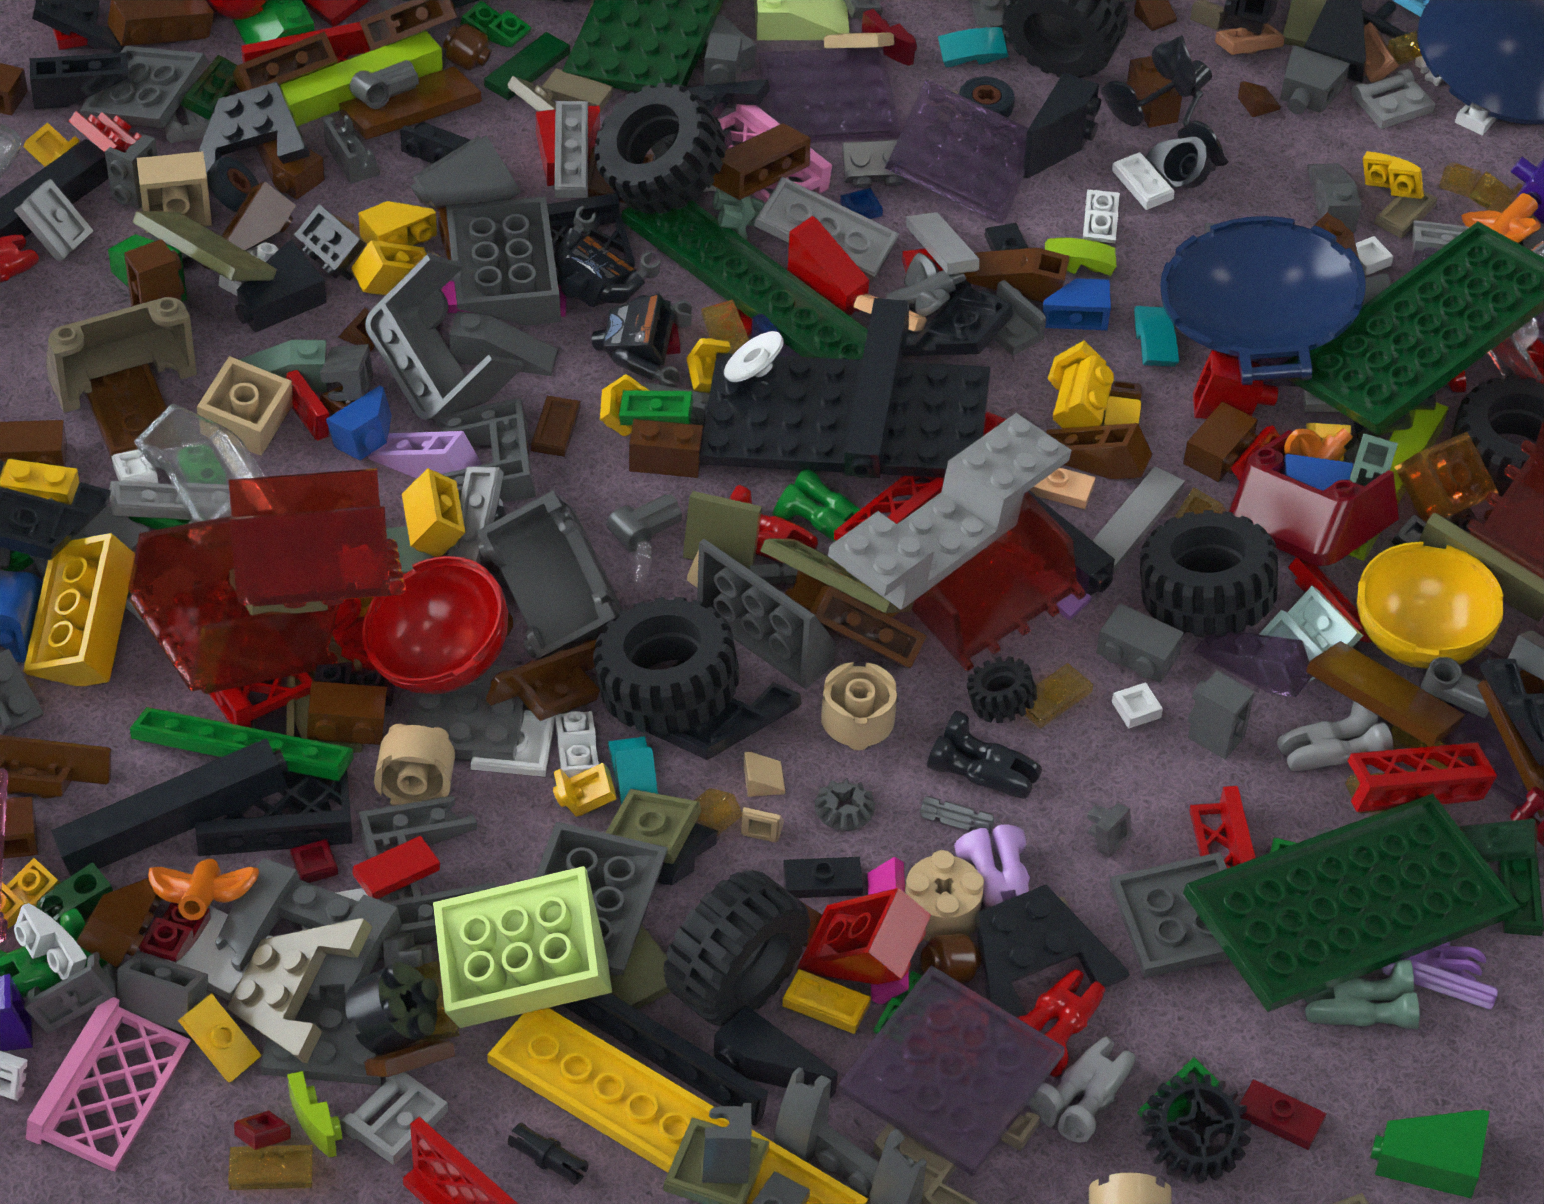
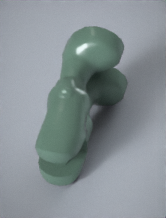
M1411 960L1396 962L1390 976L1386 979L1370 981L1357 977L1304 998L1309 1003L1305 1008L1306 1019L1311 1023L1354 1025L1359 1027L1383 1023L1393 1024L1403 1029L1419 1028V1002L1417 993L1414 992V975ZM1376 1000V1001H1392V1002H1388V1003H1375V1004H1374L1373 1002H1370V1001Z

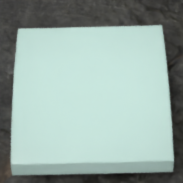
M1311 586L1288 612L1280 610L1259 633L1258 637L1303 684H1306L1315 679V677L1306 672L1310 660L1339 641L1353 647L1363 635L1317 588Z

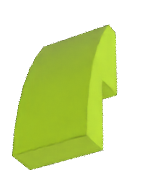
M1050 238L1045 242V250L1070 256L1067 271L1073 274L1077 272L1080 265H1084L1092 272H1101L1111 276L1117 267L1116 252L1112 246L1078 238Z
M303 1071L287 1074L289 1096L303 1130L326 1156H337L335 1141L342 1140L338 1115L330 1117L327 1101L318 1103L314 1085L306 1087Z

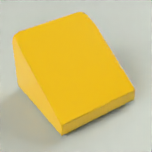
M1109 396L1105 410L1104 425L1139 424L1141 401Z

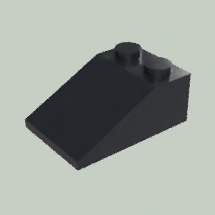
M1067 73L1062 74L1027 130L1022 177L1028 179L1081 151L1087 140L1092 141L1098 129V123L1094 122L1101 106V98H1098V83Z

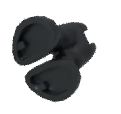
M958 710L952 714L944 736H939L933 745L927 762V767L932 770L965 776L976 785L1022 799H1026L1032 790L1031 783L1037 782L1042 773V767L1028 756L1001 744L983 742L974 737L969 731V717ZM966 756L975 758V759H977V760H972V759H970V758H968V757H966Z

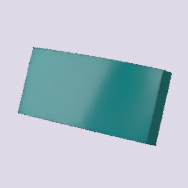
M1002 27L975 28L938 36L945 67H953L973 60H977L980 65L1009 57Z
M1135 306L1136 339L1141 340L1143 365L1175 367L1179 363L1177 339L1173 322L1168 317L1164 307Z

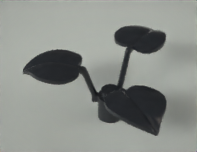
M1183 36L1160 43L1152 50V60L1156 69L1164 78L1172 80L1171 83L1142 100H1137V95L1130 85L1120 81H1112L1102 87L1101 94L1105 97V102L1111 112L1119 120L1130 126H1138L1143 122L1145 115L1140 106L1148 104L1174 87L1183 97L1193 96L1183 119L1184 127L1177 133L1178 138L1198 137L1203 140L1211 162L1215 166H1224L1230 162L1224 156L1220 141L1213 130L1201 121H1190L1198 100L1203 96V92L1200 89L1212 79V73L1202 61H1191Z

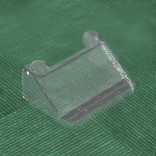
M171 404L134 441L142 453L140 459L143 464L152 471H156L158 468L165 470L194 519L187 524L185 533L194 544L198 546L203 544L210 547L286 532L289 524H294L243 441L228 428L177 404Z

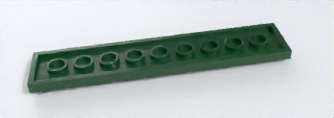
M688 201L686 203L687 206L677 210L674 207L671 208V212L659 214L656 210L654 214L642 213L640 210H634L631 207L622 211L621 218L624 224L768 332H778L783 337V343L800 356L862 360L868 329L732 229L720 227L718 219L694 201Z

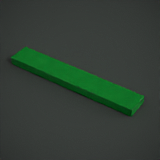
M146 707L130 727L131 739L218 757L226 756L267 738L273 752L281 750L289 771L335 781L340 780L354 759L353 749L349 747Z

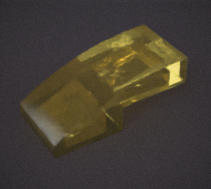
M1486 171L1479 178L1468 197L1488 210L1502 213L1517 198V194L1523 185L1518 183L1513 189H1510Z

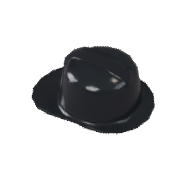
M1186 137L1160 142L1150 149L1145 157L1171 188H1195L1207 179L1210 172L1216 170V166L1211 162L1204 141L1198 137Z

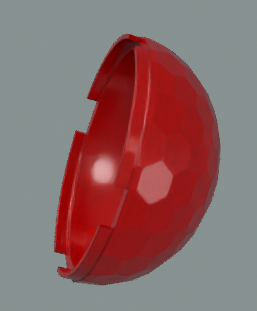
M456 556L426 559L412 564L413 569L395 581L392 578L388 580L377 592L364 618L362 638L368 658L379 674L395 686L414 693L443 694L466 687L481 677L492 666L501 653L507 635L508 609L501 586L492 574L479 563Z

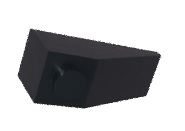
M127 52L29 58L30 84L34 109L68 107L129 78Z
M747 1005L714 1035V1057L749 1080L787 1088L792 1073L800 1067L803 1068L805 1073L804 1084L815 1086V1081L822 1075L831 1080L830 1098L836 1094L838 1072Z

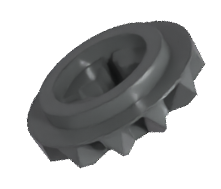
M848 778L841 783H836L831 779L827 787H820L815 799V812L818 818L825 825L836 830L850 831L859 829L872 819L875 811L872 791L865 790L862 782L857 784L850 783ZM852 797L851 805L846 804L838 810L839 800L845 801L847 798Z

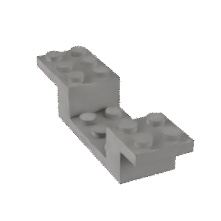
M1015 413L948 461L940 494L898 524L877 511L831 544L828 557L902 610L1017 525L1024 493L1068 462L1072 450Z

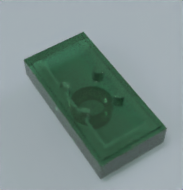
M1535 819L1459 826L1486 862L1537 857L1538 826Z

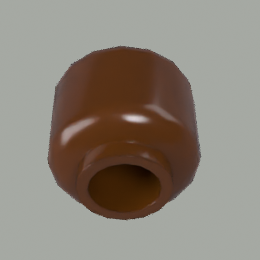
M462 24L459 27L453 26L443 43V48L446 50V58L468 71L473 70L477 65L483 67L492 52L488 48V36L469 24Z
M963 933L932 937L926 947L922 949L920 962L925 976L942 986L969 983L975 977L977 969L981 965L979 948L975 946L971 938Z

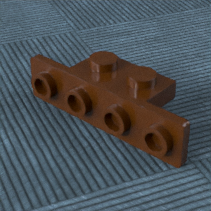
M597 639L587 640L581 645L568 650H559L553 655L540 660H531L518 668L499 672L491 681L486 701L492 706L518 696L539 721L596 701L600 689L585 672L595 668L593 653Z
M0 735V792L16 794L25 792L37 794L41 798H55L63 796L71 781L106 785L111 780V749L109 747Z

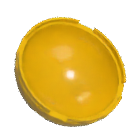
M1424 542L1396 545L1375 556L1364 569L1358 583L1357 608L1365 632L1383 653L1404 665L1428 669L1430 663L1438 657L1451 658L1461 665L1477 656L1493 640L1503 618V592L1493 573L1477 558L1452 546L1447 545L1446 549L1423 546Z

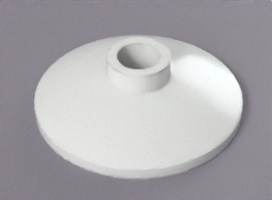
M771 331L758 335L745 343L732 355L725 366L724 375L727 380L739 382L753 376L762 377L767 374L773 366L772 362L783 346V337L778 332Z

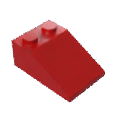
M900 888L829 904L820 918L797 969L814 975L876 985L902 980L911 967L910 960L917 945L925 937V928L931 914Z

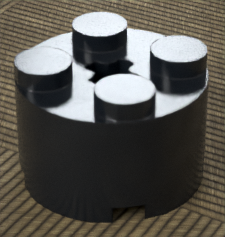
M395 962L362 978L349 988L345 1001L346 1016L349 1023L355 1022L360 1032L355 1035L358 1041L369 1051L382 1055L402 1049L434 1033L437 1022L436 1000L439 996V990L432 979H425L412 966L402 962Z

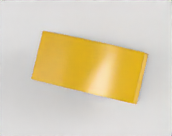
M1366 152L1362 158L1366 185L1390 188L1391 196L1423 198L1424 191L1420 167L1395 156Z
M35 858L7 885L0 880V933L16 924L22 905L30 903L36 907L44 895L60 884Z

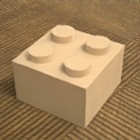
M203 151L136 158L143 211L180 212L204 227L212 226Z
M229 356L197 406L198 431L249 452L262 455L293 406L292 381Z

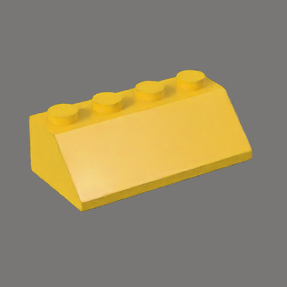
M112 533L71 540L52 560H48L23 672L27 675L82 687L110 681L136 554Z

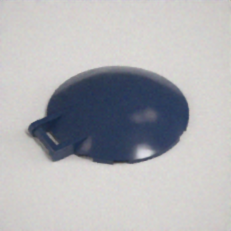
M1430 0L1418 22L1417 40L1421 55L1435 78L1441 77L1450 86L1449 92L1468 106L1474 103L1489 110L1488 115L1491 117L1520 124H1544V0Z
M1273 216L1244 217L1210 226V232L1199 237L1192 235L1175 249V256L1169 263L1166 262L1160 282L1161 299L1170 320L1187 337L1209 349L1237 356L1242 385H1253V381L1300 377L1301 381L1312 380V365L1309 351L1335 339L1358 316L1365 299V274L1358 257L1352 249H1345L1336 242L1337 236L1316 225L1311 229L1295 225V219ZM1292 356H1297L1298 364L1252 367L1251 360Z

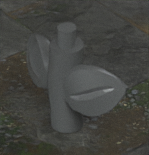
M918 253L911 261L904 278L905 287L885 295L887 299L907 300L909 310L916 309L917 314L924 317L932 314L950 299L949 293L956 290L954 285L965 281L966 277L964 273L948 275L944 270L939 272L938 267L930 258Z

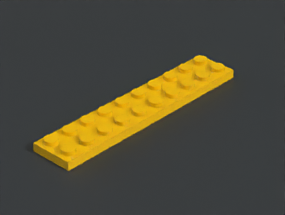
M550 1008L523 1013L487 1054L488 1063L667 1173L670 1170L692 1117L721 1127H727L730 1124L725 1118L714 1119L709 1117V1111L714 1106ZM751 1129V1136L769 1141V1150L747 1204H752L774 1171L810 1189V1197L805 1204H868L866 1197Z

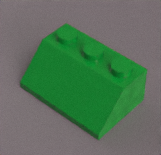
M267 0L260 6L263 10L254 16L239 20L232 19L245 45L315 31L314 22L302 0Z

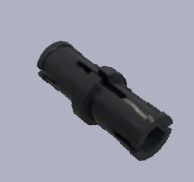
M522 1122L513 1128L512 1132L522 1138H515L509 1135L508 1145L533 1158L536 1166L544 1170L549 1168L574 1185L584 1178V1175L573 1170L571 1167L587 1172L588 1162L563 1149L560 1141L552 1137L547 1139L528 1128Z

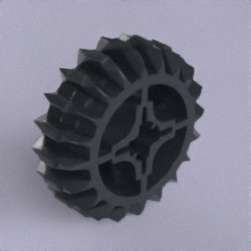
M1194 1072L1188 1073L1185 1077V1082L1178 1075L1174 1076L1170 1080V1086L1162 1083L1157 1088L1158 1095H1151L1147 1103L1152 1109H1146L1142 1113V1118L1149 1124L1144 1125L1141 1129V1134L1153 1137L1145 1145L1146 1150L1153 1151L1157 1149L1159 1152L1154 1159V1164L1159 1165L1166 1160L1170 1164L1166 1171L1167 1175H1172L1177 1169H1180L1182 1182H1187L1193 1172L1198 1183H1204L1207 1180L1208 1174L1212 1179L1218 1180L1223 1176V1170L1228 1173L1232 1172L1236 1168L1234 1160L1241 1161L1245 1157L1246 1153L1242 1147L1247 1146L1251 1141V1137L1243 1132L1251 1127L1252 1121L1240 1118L1247 1111V1105L1235 1106L1233 1102L1239 1096L1238 1091H1233L1229 1095L1223 1092L1226 1087L1225 1081H1220L1214 1087L1211 1085L1212 1079L1210 1074H1205L1200 1083ZM1186 1099L1187 1106L1183 1110L1184 1117L1176 1118L1174 1122H1167V1113L1170 1105ZM1205 1103L1211 1106L1219 1116L1209 1113ZM1192 1121L1198 1123L1197 1127L1199 1125L1204 1131L1201 1134L1195 1133L1196 1128L1194 1130L1190 1128L1189 1124ZM1225 1133V1143L1222 1151L1207 1157L1206 1149L1210 1146L1209 1138H1216L1218 1134ZM1173 1140H1179L1184 1143L1188 1153L1179 1148Z

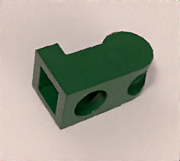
M92 862L55 886L53 890L40 899L36 907L53 918L58 924H60L61 915L73 908L77 909L85 920L90 917L101 897L112 892L113 888Z

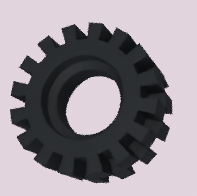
M1007 656L1006 661H1002L1001 657H996L995 663L992 664L987 660L983 662V669L977 666L973 669L974 674L968 676L967 690L974 712H976L980 719L984 717L987 722L991 723L995 718L997 723H1003L1006 717L1009 718V722L1016 720L1015 714H1019L1021 717L1027 714L1025 708L1032 709L1034 707L1033 701H1037V689L1030 666L1024 664V661L1020 658L1014 661L1013 657Z

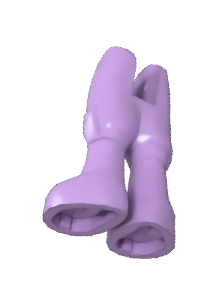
M1009 824L999 825L993 830L991 840L988 830L986 828H979L963 835L956 841L954 847L957 857L970 864H974L976 870L983 876L982 901L985 909L1029 891L1028 883L1030 876L1025 866L1020 862L1019 854L1026 847V838L1021 828ZM991 842L995 853L1000 857L1003 866L1002 872L998 871L995 867Z

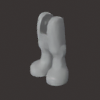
M1353 701L1349 717L1337 722L1321 721L1302 726L1283 734L1277 740L1280 752L1284 755H1289L1287 764L1291 771H1305L1332 765H1342L1348 762L1347 760L1351 753L1394 749L1392 735L1388 726L1382 722L1378 723L1377 714ZM1359 737V738H1356V739H1353V740H1349V741H1343V740H1342V739H1348V738Z
M1107 1036L1103 1037L1084 1052L1073 1065L1066 1068L1061 1083L1056 1088L1048 1083H1039L1029 1091L1027 1102L1032 1112L1040 1116L1041 1122L1051 1128L1059 1120L1058 1130L1062 1136L1073 1142H1087L1096 1130L1094 1116L1098 1111L1105 1109L1114 1101L1116 1092L1126 1080L1136 1061L1135 1055L1125 1050L1112 1062L1108 1057L1113 1050L1114 1042ZM1085 1094L1077 1105H1072L1065 1111L1075 1096Z

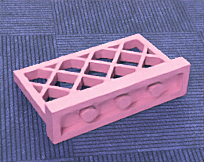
M737 104L735 112L718 119L723 130L734 125L740 131H731L732 141L744 142L780 125L756 105ZM810 148V166L790 176L798 177L803 181L794 183L809 190H815L820 194L829 189L832 164ZM776 182V183H774V184H772V185H770V186H768V187H766V188H767V189H775V187L777 186L778 182ZM765 188L753 193L756 198L763 200L765 203L771 195Z
M112 997L96 1007L28 1117L26 1140L40 1145L44 1140L115 1172L191 1044V1039L119 1007L120 1000ZM124 1023L137 1029L140 1038L119 1043L116 1031L120 1024ZM111 1041L113 1046L107 1047L109 1042ZM166 1042L177 1047L173 1056L156 1060L150 1045ZM144 1047L149 1062L128 1068L123 1052ZM116 1055L121 1070L100 1075L97 1067L98 1060ZM165 1068L161 1074L159 1069ZM152 1071L157 1082L155 1086L137 1092L132 1076ZM92 1072L94 1077L88 1078ZM125 1078L130 1094L109 1099L104 1084ZM97 1086L102 1101L81 1107L77 1097L80 1090ZM146 1099L145 1103L142 1106L141 1100ZM73 1103L74 1109L69 1110L70 1106ZM134 1103L138 1113L136 1118L118 1124L112 1108ZM106 1110L111 1126L89 1131L85 1116ZM78 1118L83 1133L67 1137L56 1132V1129L61 1122ZM127 1131L123 1138L121 1133ZM115 1135L118 1148L113 1157L97 1151L93 1140Z

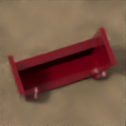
M1288 430L1272 442L1256 450L1249 457L1229 512H1232L1239 518L1243 515L1250 518L1253 524L1258 523L1273 538L1277 549L1318 566L1337 563L1399 520L1394 472L1390 470L1365 486L1350 480H1339L1324 491L1281 474L1285 457L1284 445L1289 435L1293 432Z

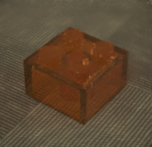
M1468 432L1425 449L1395 466L1420 518L1426 523L1433 513H1437L1447 520L1470 508L1473 509L1499 494Z

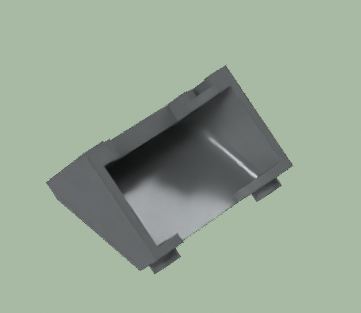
M487 135L482 138L476 136L412 176L415 184L411 185V188L421 203L423 201L425 204L429 203L434 207L510 200L521 193Z
M554 490L477 531L482 541L478 543V548L487 563L493 561L500 567L527 623V637L523 639V642L533 659L537 657L540 660L553 655L559 650H568L581 645L587 640H596L600 633H603L602 630L610 620L615 621L617 614L623 611L575 510L565 498Z

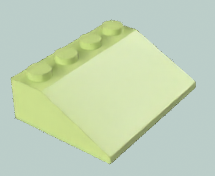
M754 0L757 40H824L826 35L850 33L848 10L844 0Z
M584 866L433 902L445 1013L460 1028L612 993L607 953L587 870Z

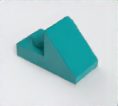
M645 736L608 741V750L620 804L623 803L630 789L658 794L653 750L647 746Z

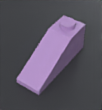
M464 431L389 433L387 443L368 455L370 460L416 479L427 468L443 474L482 464Z

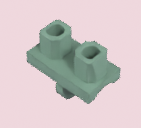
M716 188L712 204L715 210H720L718 215L719 226L733 229L734 232L746 240L748 236L746 226H754L755 220L764 207L765 202L760 199H750L749 196L738 200Z

